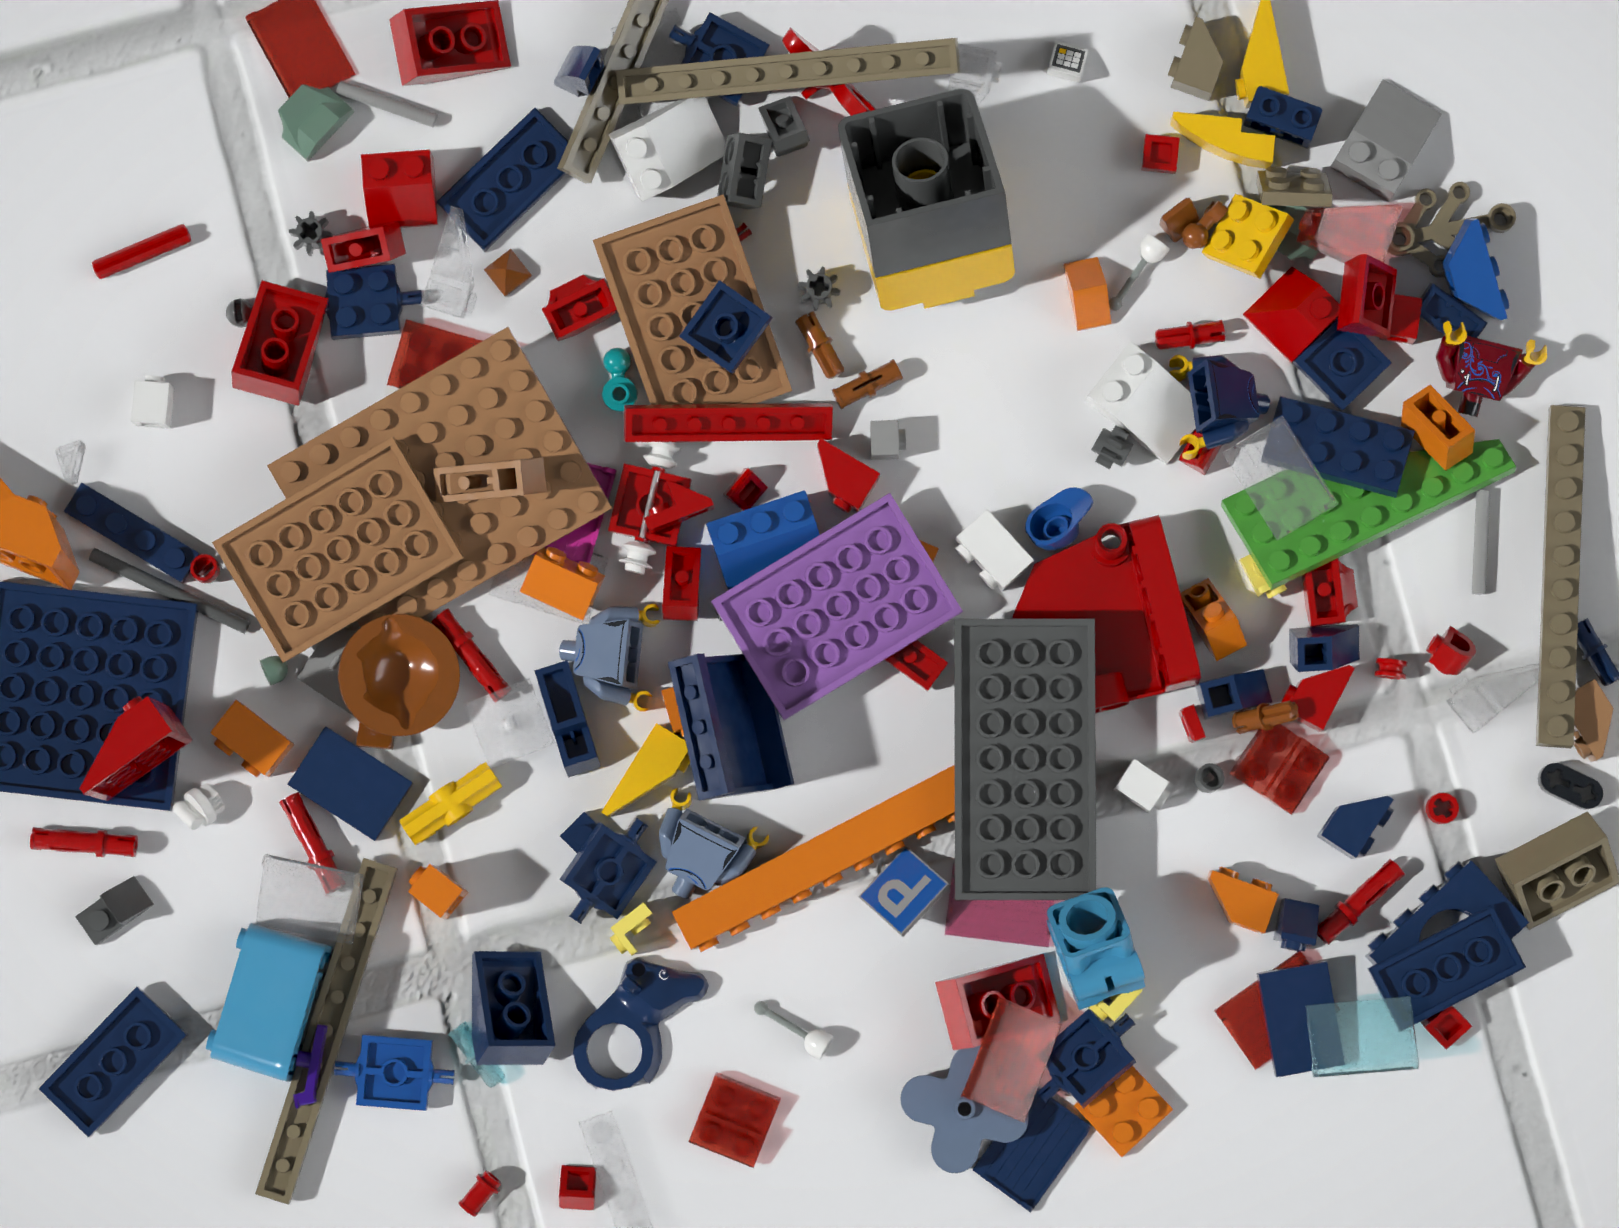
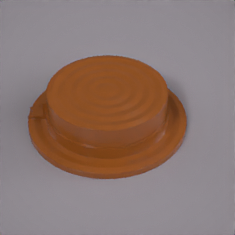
M392 614L366 623L349 639L340 658L338 682L347 708L360 723L384 735L410 736L433 727L448 713L458 693L460 668L452 644L436 626L416 616Z

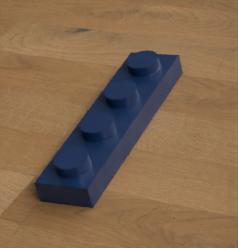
M82 482L63 511L181 583H184L190 574V565L193 559L201 555L199 552Z

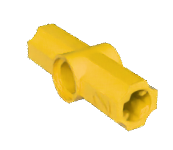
M484 762L458 781H451L428 797L429 800L400 819L399 822L412 842L418 845L447 825L449 827L473 811L475 805L503 786L487 762Z

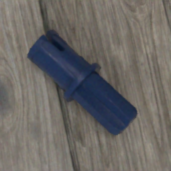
M1588 618L1578 623L1577 643L1584 654L1583 660L1588 659L1602 685L1608 686L1619 680V672L1605 650L1608 647L1607 644L1603 645Z

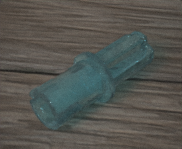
M466 1021L448 1034L467 1058L465 1063H470L488 1087L496 1086L505 1078L504 1072L498 1065H476L472 1030Z

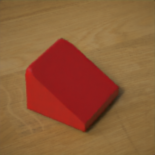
M562 1165L559 1188L560 1208L594 1210L597 1167Z

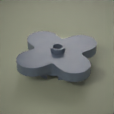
M981 1045L974 1048L959 1049L951 1060L947 1078L941 1079L929 1075H919L910 1079L901 1091L900 1101L905 1114L916 1122L934 1126L935 1131L931 1143L932 1158L939 1168L949 1173H961L971 1168L977 1160L983 1139L1002 1143L1012 1142L1020 1138L1028 1126L1029 1117L1025 1105L1014 1096L994 1090L998 1073L997 1060L989 1049ZM962 1102H968L971 1105V1112L967 1116H962L958 1112V1106Z

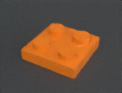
M1133 1066L1084 1109L1078 1102L1073 1105L1121 1157L1128 1153L1173 1110Z

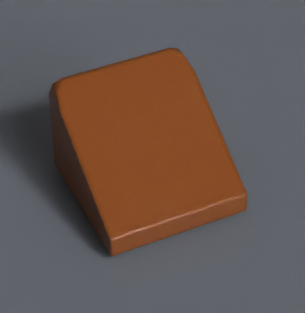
M1186 197L1162 215L1159 225L1175 243L1182 239L1184 228L1190 223H1198L1200 218L1192 200Z
M359 723L356 746L393 750L394 736L377 733Z

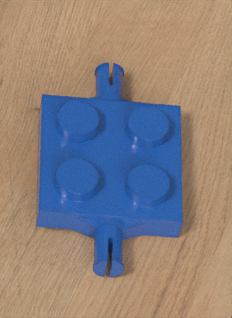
M362 1035L361 1053L356 1063L336 1060L334 1067L348 1068V1070L334 1069V1076L355 1077L357 1084L356 1105L427 1111L429 1091L433 1083L454 1085V1078H441V1075L455 1076V1070L434 1069L432 1061L433 1040Z

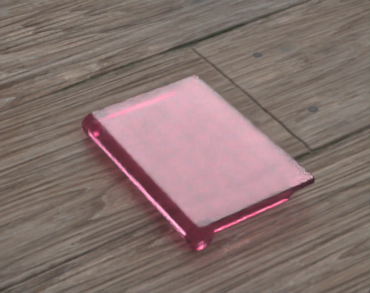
M953 863L944 935L1049 947L1050 932L1046 920H1048L1047 911L1054 905V900H955V863Z

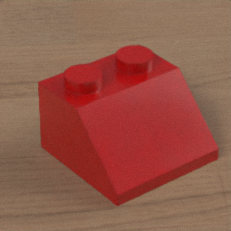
M430 149L361 154L363 191L369 226L397 220L399 221L400 228L438 225L434 157Z

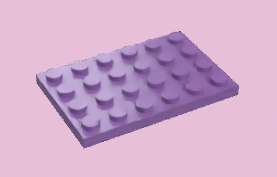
M890 493L711 601L783 721L963 612Z

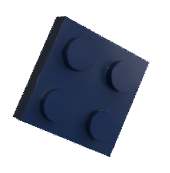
M1337 319L1293 364L1342 412L1392 362L1364 334L1337 330Z

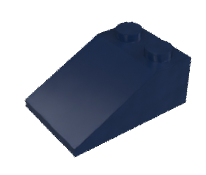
M473 952L472 1040L476 1065H543L555 1048L541 952Z

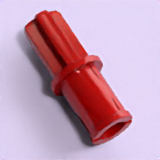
M1222 320L1193 325L1192 322H1187L1186 326L1158 329L1155 331L1156 346L1160 350L1184 346L1194 349L1195 345L1225 342V334H1222V332H1225Z

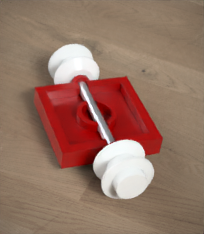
M647 442L653 449L651 454L644 455L643 458L649 465H652L651 469L625 463L623 465L608 532L635 538L634 541L622 545L628 551L627 558L619 559L620 563L625 564V571L644 575L645 569H653L647 563L648 556L656 555V551L648 545L649 541L673 547L677 545L682 522L650 534L644 517L650 515L648 510L664 503H668L669 507L675 505L666 479L690 489L692 479L665 473V469L677 466V463L672 459L673 452L681 451V448L675 446V442Z

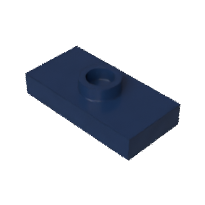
M1430 283L1420 297L1422 299L1420 318L1444 336L1443 324L1446 321H1450L1452 331L1457 330L1460 327V323L1463 322L1467 336L1475 338L1479 337L1488 322L1434 283Z

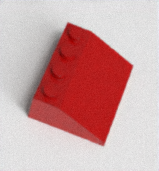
M138 696L123 707L125 712L117 718L79 788L84 795L109 801L193 741L169 706L148 696L144 699Z

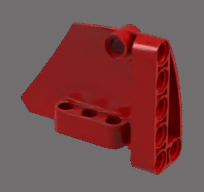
M1159 515L1119 525L1115 523L1105 524L1098 530L1096 535L1034 564L1011 619H1095V714L1126 706L1132 700L1199 684L1201 679L1199 663ZM1107 535H1113L1120 540L1121 545L1115 549H1108L1102 544L1101 540Z

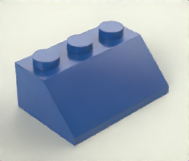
M805 490L706 523L728 590L820 535Z

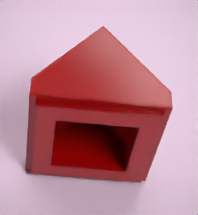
M1196 430L1192 434L1197 438L1203 437V434L1196 433ZM1187 443L1178 460L1205 475L1221 446L1209 450L1207 447L1200 448L1195 458L1186 460L1182 457L1183 453L1195 449L1192 444Z
M744 468L723 495L744 511L752 508L768 487L749 468Z

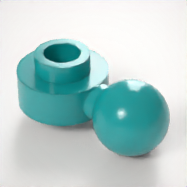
M617 347L607 351L603 359L604 367L611 373L612 379L604 385L602 397L610 409L624 411V405L635 404L638 392L635 384L630 379L625 378V372L631 364L630 355L626 350ZM618 387H622L626 391V396L621 401L616 400L613 396L614 390Z

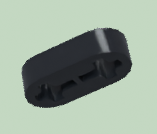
M1548 764L1538 774V785L1541 790L1576 808L1583 810L1592 809L1598 806L1603 799V788L1598 781L1563 764ZM1556 770L1560 771L1559 778L1568 782V786L1565 787L1557 784L1551 788L1549 786L1550 780L1546 778V774L1554 773ZM1590 785L1592 787L1591 793L1595 795L1594 800H1586L1583 803L1581 801L1582 795L1572 789L1574 786L1586 788Z

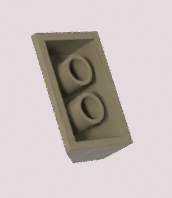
M1588 811L1495 859L1502 882L1515 907L1529 921L1526 925L1528 930L1619 884V873L1608 838Z

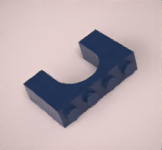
M1472 860L1466 861L1464 864L1457 861L1444 873L1447 880L1438 888L1434 884L1431 885L1419 896L1418 899L1422 903L1413 912L1409 908L1404 910L1393 921L1397 927L1387 936L1381 932L1367 945L1371 951L1365 957L1375 965L1418 943L1426 922L1433 915L1444 910H1455L1470 916L1490 905H1494L1511 939L1529 921Z

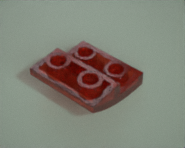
M1277 724L1271 730L1258 729L1229 774L1292 815L1330 757L1282 724Z
M716 1072L690 1136L689 1143L754 1168L781 1098Z

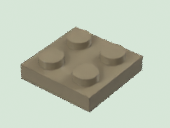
M1268 167L1266 171H1257L1256 184L1262 205L1332 207L1333 194L1327 174L1321 173V170L1317 168H1303L1300 172H1288L1287 169L1282 167Z

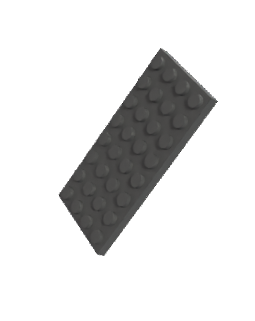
M954 619L955 900H1068L1096 890L1095 619Z

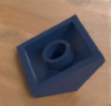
M719 280L679 337L733 374L773 317Z

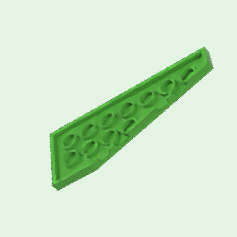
M1494 439L1474 442L1473 453L1447 471L1426 450L1409 452L1396 498L1307 474L1285 470L1223 499L1221 507L1270 589L1273 590L1515 473L1516 465L1501 441Z

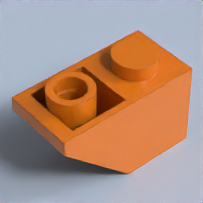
M1209 578L1180 593L1185 610L1203 643L1216 661L1247 646L1236 615Z
M1221 866L1218 872L1214 870L1209 871L1207 879L1228 922L1260 934H1265L1279 895L1271 891L1273 885L1255 878L1252 879L1251 884L1238 879L1240 873Z

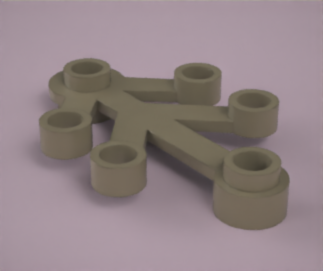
M1464 182L1454 183L1448 191L1447 200L1430 226L1415 229L1424 212L1432 209L1437 201L1436 194L1431 189L1425 188L1420 190L1415 196L1414 206L1404 221L1390 224L1383 232L1382 243L1385 250L1394 256L1410 254L1427 265L1433 276L1438 278L1444 277L1445 272H1438L1434 268V262H1443L1445 256H1436L1419 244V242L1432 240L1449 251L1455 239L1453 236L1458 234L1466 219L1451 222L1449 220L1459 205L1466 202L1469 198V186ZM1455 188H1462L1465 192V197L1462 199L1456 198L1453 190ZM1422 194H1427L1431 197L1432 202L1430 205H1423L1420 202ZM1500 203L1493 206L1488 214L1471 218L1479 219L1480 224L1484 223L1487 229H1491L1496 233H1504L1514 225L1516 213L1510 205ZM1497 214L1503 215L1506 223L1504 225L1496 224L1494 216ZM1401 234L1405 238V244H1395L1393 236Z

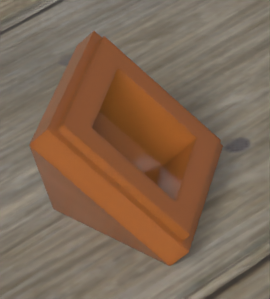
M509 249L484 269L505 297L532 276L512 249Z

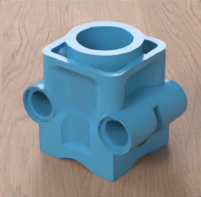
M1100 888L1054 904L1048 909V920H1046L1048 929L1055 945L1059 962L1079 1010L1096 1005L1113 995L1130 993L1145 987L1144 971L1134 948L1129 926L1112 889Z

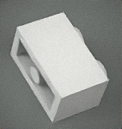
M988 509L965 528L955 540L959 544L955 548L956 551L968 564L974 561L983 570L979 573V576L991 589L997 586L1003 591L1034 562V559Z

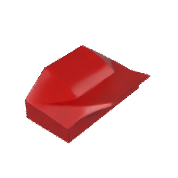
M581 275L551 290L548 305L542 308L557 341L573 337L604 322L618 312L604 278L595 281L585 275Z
M1338 558L1302 575L1306 613L1310 627L1345 623L1347 615L1358 607L1354 570L1342 564Z

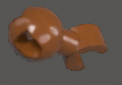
M1219 200L1216 203L1212 201L1198 223H1190L1184 228L1182 233L1184 244L1190 249L1204 247L1209 239L1208 231L1214 223L1218 222L1226 214L1228 208Z

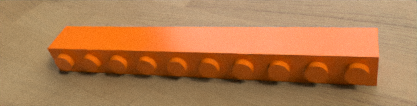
M954 765L672 911L690 949L693 950L698 947L700 952H703L719 944L717 937L729 931L731 936H734L750 927L748 920L758 915L765 920L782 911L779 904L789 899H792L795 904L811 896L810 888L822 882L826 888L842 880V871L853 866L857 872L874 863L873 855L884 850L888 856L905 847L904 839L914 834L917 839H920L936 831L934 824L946 818L948 823L955 821Z

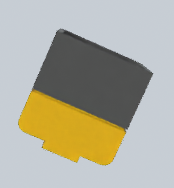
M956 89L848 116L840 121L838 132L850 200L882 309L891 311L923 303L924 309L974 297V290L1004 283L1014 276L1015 267L1006 194L975 96L970 90Z

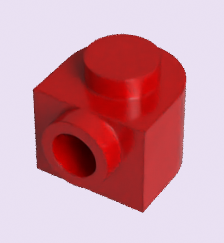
M1449 626L1442 636L1437 633L1427 646L1426 651L1431 654L1428 662L1433 664L1443 674L1459 675L1476 654V647L1467 636Z

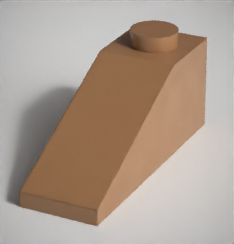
M543 457L433 468L437 503L547 492Z

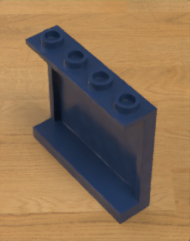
M701 653L668 662L699 801L767 792L794 784L779 713L743 654L705 657V654Z

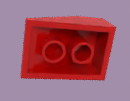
M498 0L403 9L389 19L402 86L441 82L511 67Z
M262 280L231 371L232 387L299 406L312 367L328 305V298Z
M1044 953L935 982L953 1050L974 1048L1061 1021Z

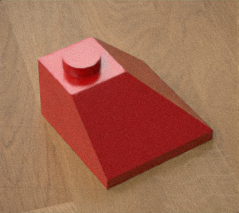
M1291 267L1243 313V316L1292 363L1339 317L1340 304L1319 283L1296 268Z

